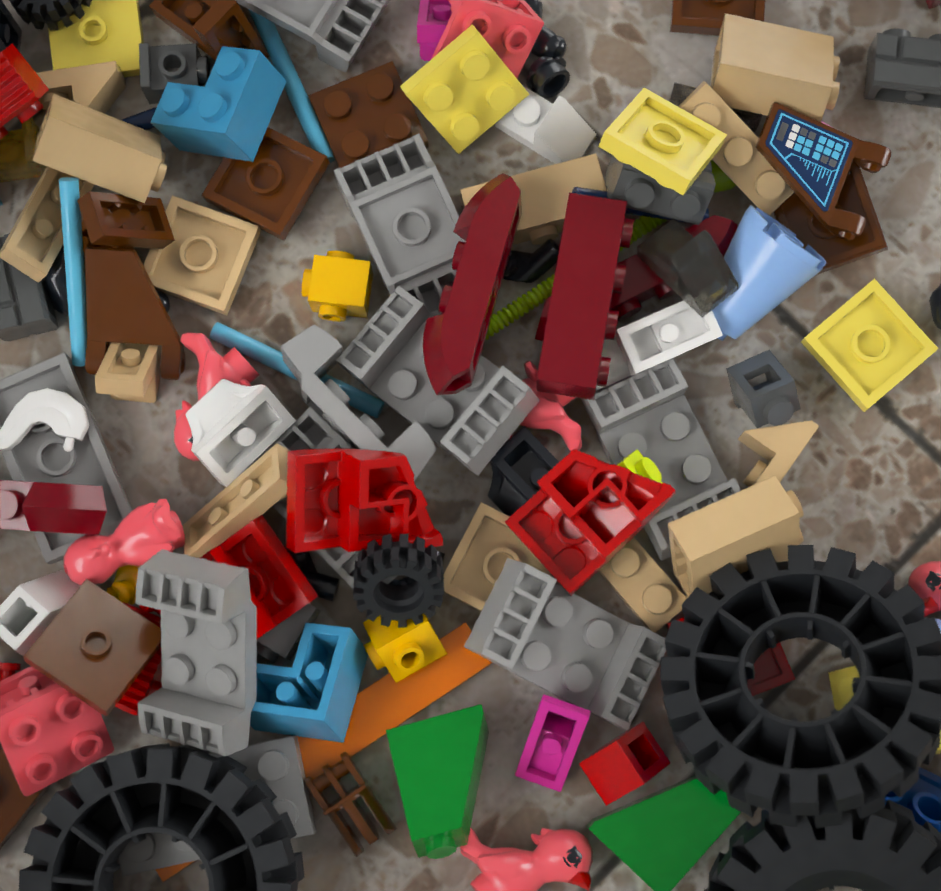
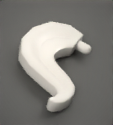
M49 388L29 392L14 406L0 429V451L13 449L35 425L41 423L49 425L56 435L66 437L63 449L66 452L72 451L75 440L82 441L90 426L86 407L65 392Z

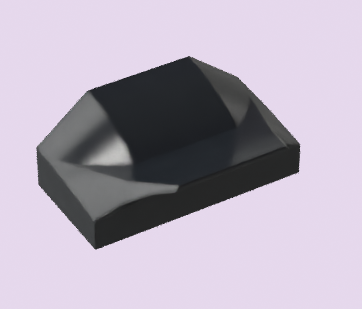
M525 426L501 447L490 460L493 476L488 497L509 517L540 490L537 482L559 463Z

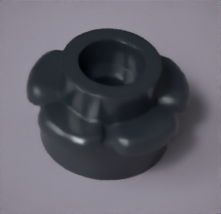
M542 56L535 60L528 71L529 75L526 81L528 88H531L534 93H538L544 99L552 98L559 94L570 80V74L565 68L566 61L564 58L557 56L553 59L549 56Z

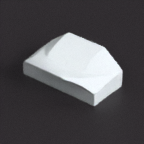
M221 379L185 414L193 436L191 451L216 480L226 488L296 422L267 386L263 384L245 386L226 379Z

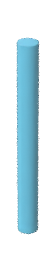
M249 10L274 67L286 80L284 89L311 148L326 155L329 162L332 163L335 160L334 154L275 23Z
M63 177L59 179L71 356L72 365L82 367L85 366L87 348V307L82 221L77 201L80 199L79 179L76 177Z
M215 323L210 332V339L230 349L235 347L241 354L297 380L284 363L282 352L224 324ZM328 374L320 379L325 383L330 378L338 384L349 396V406L376 419L381 414L385 405L382 400Z

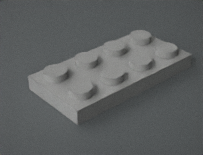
M64 352L1 379L0 429L14 406L29 392L45 388L65 392L86 407L90 426L82 441L75 440L72 451L66 452L63 449L66 437L56 435L49 425L41 423L35 425L13 449L1 452L13 481L103 486L107 513L99 535L109 536L113 534L122 519L133 510L69 356ZM33 531L44 560L50 565L63 560L68 547L78 538L87 535Z
M294 735L249 745L243 750L228 755L247 767L244 774L249 779L255 781L261 778L277 796L271 803L279 815L285 812L288 813L297 833L291 839L317 833L309 791L304 781L306 776L298 736ZM218 753L210 754L217 758L223 756ZM156 832L145 833L147 839L136 844L131 840L119 856L122 877L200 860L196 852L182 840L173 842L171 841V835Z

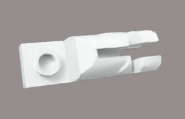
M704 291L617 329L614 340L604 339L602 357L611 358L607 386L723 336ZM597 386V387H596V391H597V390H600V389H602V388H604V387H602V386Z

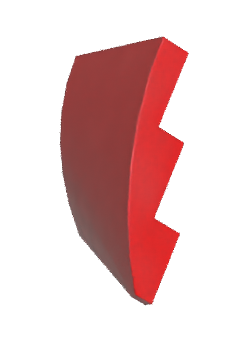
M304 449L287 451L286 547L294 553L342 547L348 552L360 551L361 549L367 550V543L375 539L379 545H382V536L391 534L393 542L400 540V534H408L409 543H413L416 537H420L425 540V548L431 544L434 547L443 546V537L435 529L425 508L428 504L422 491L414 483V473L406 455L397 452L365 449Z
M573 449L537 482L540 490L512 514L505 523L550 574L557 579L568 594L572 596L676 494V490L667 483H659L635 474L624 467L608 464L597 460L594 456Z
M263 515L252 520L223 543L200 557V559L204 558L213 562L226 563V565L248 568L251 601L257 607V639L318 597L314 588ZM138 605L146 613L155 611L161 615V610Z

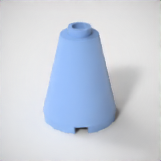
M752 205L745 211L706 294V298L723 336L718 338L722 341L727 335L733 339L740 337L818 274L827 263L809 244L804 249V244L795 237L796 234L761 209H755Z

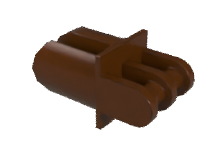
M344 752L340 755L342 760L332 767L326 764L322 767L324 772L315 779L309 776L304 781L322 808L323 814L325 816L328 814L357 857L364 852V848L340 812L342 808L346 810L370 845L379 839V834L356 800L360 795L387 834L392 833L397 828L367 785V779L363 777L348 753ZM351 773L358 785L347 792L340 779ZM333 785L340 797L329 804L322 791Z

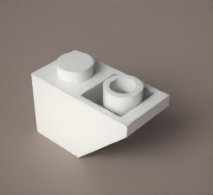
M64 569L18 585L0 605V637L16 652L24 656L81 585L71 581Z

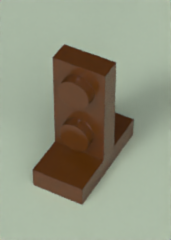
M154 0L149 5L156 17L191 43H196L198 48L215 61L222 46L260 50L267 59L270 57L235 0Z
M89 191L77 200L83 217L84 265L85 248L87 246L133 249L135 247L164 249L175 241L161 198L147 197L145 203L121 194Z

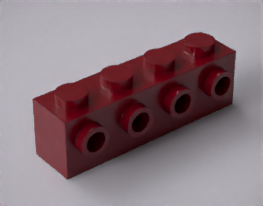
M569 192L536 379L537 391L594 400L596 387L607 386L611 358L602 357L604 339L614 340L619 311L610 310L612 293L622 294L627 265L617 264L620 247L630 248L634 219L625 218L627 201Z

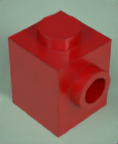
M643 721L609 741L579 763L606 806L644 785L671 764Z

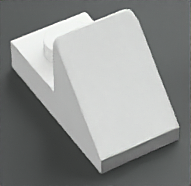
M525 86L523 87L529 95L495 123L496 128L554 164L583 157L597 136L565 98L559 95L552 104Z

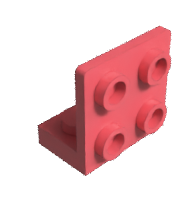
M448 0L452 5L450 8L452 15L432 58L473 24L514 76L518 78L544 25L543 20L525 0Z
M32 666L0 681V744L24 796H30L114 751L113 743L101 713Z

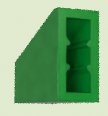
M482 704L386 730L408 829L418 858L424 856L430 859L444 858L455 853L457 847L467 845L489 735Z
M694 775L595 817L586 827L653 891H671L736 819L741 811L729 806L726 792L720 790L713 795Z

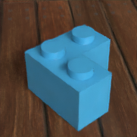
M222 46L205 87L167 82L150 123L180 151L253 162L286 80L260 50Z
M305 623L292 668L257 663L256 702L251 711L250 726L257 731L344 743L368 657L363 643L354 631L349 627Z

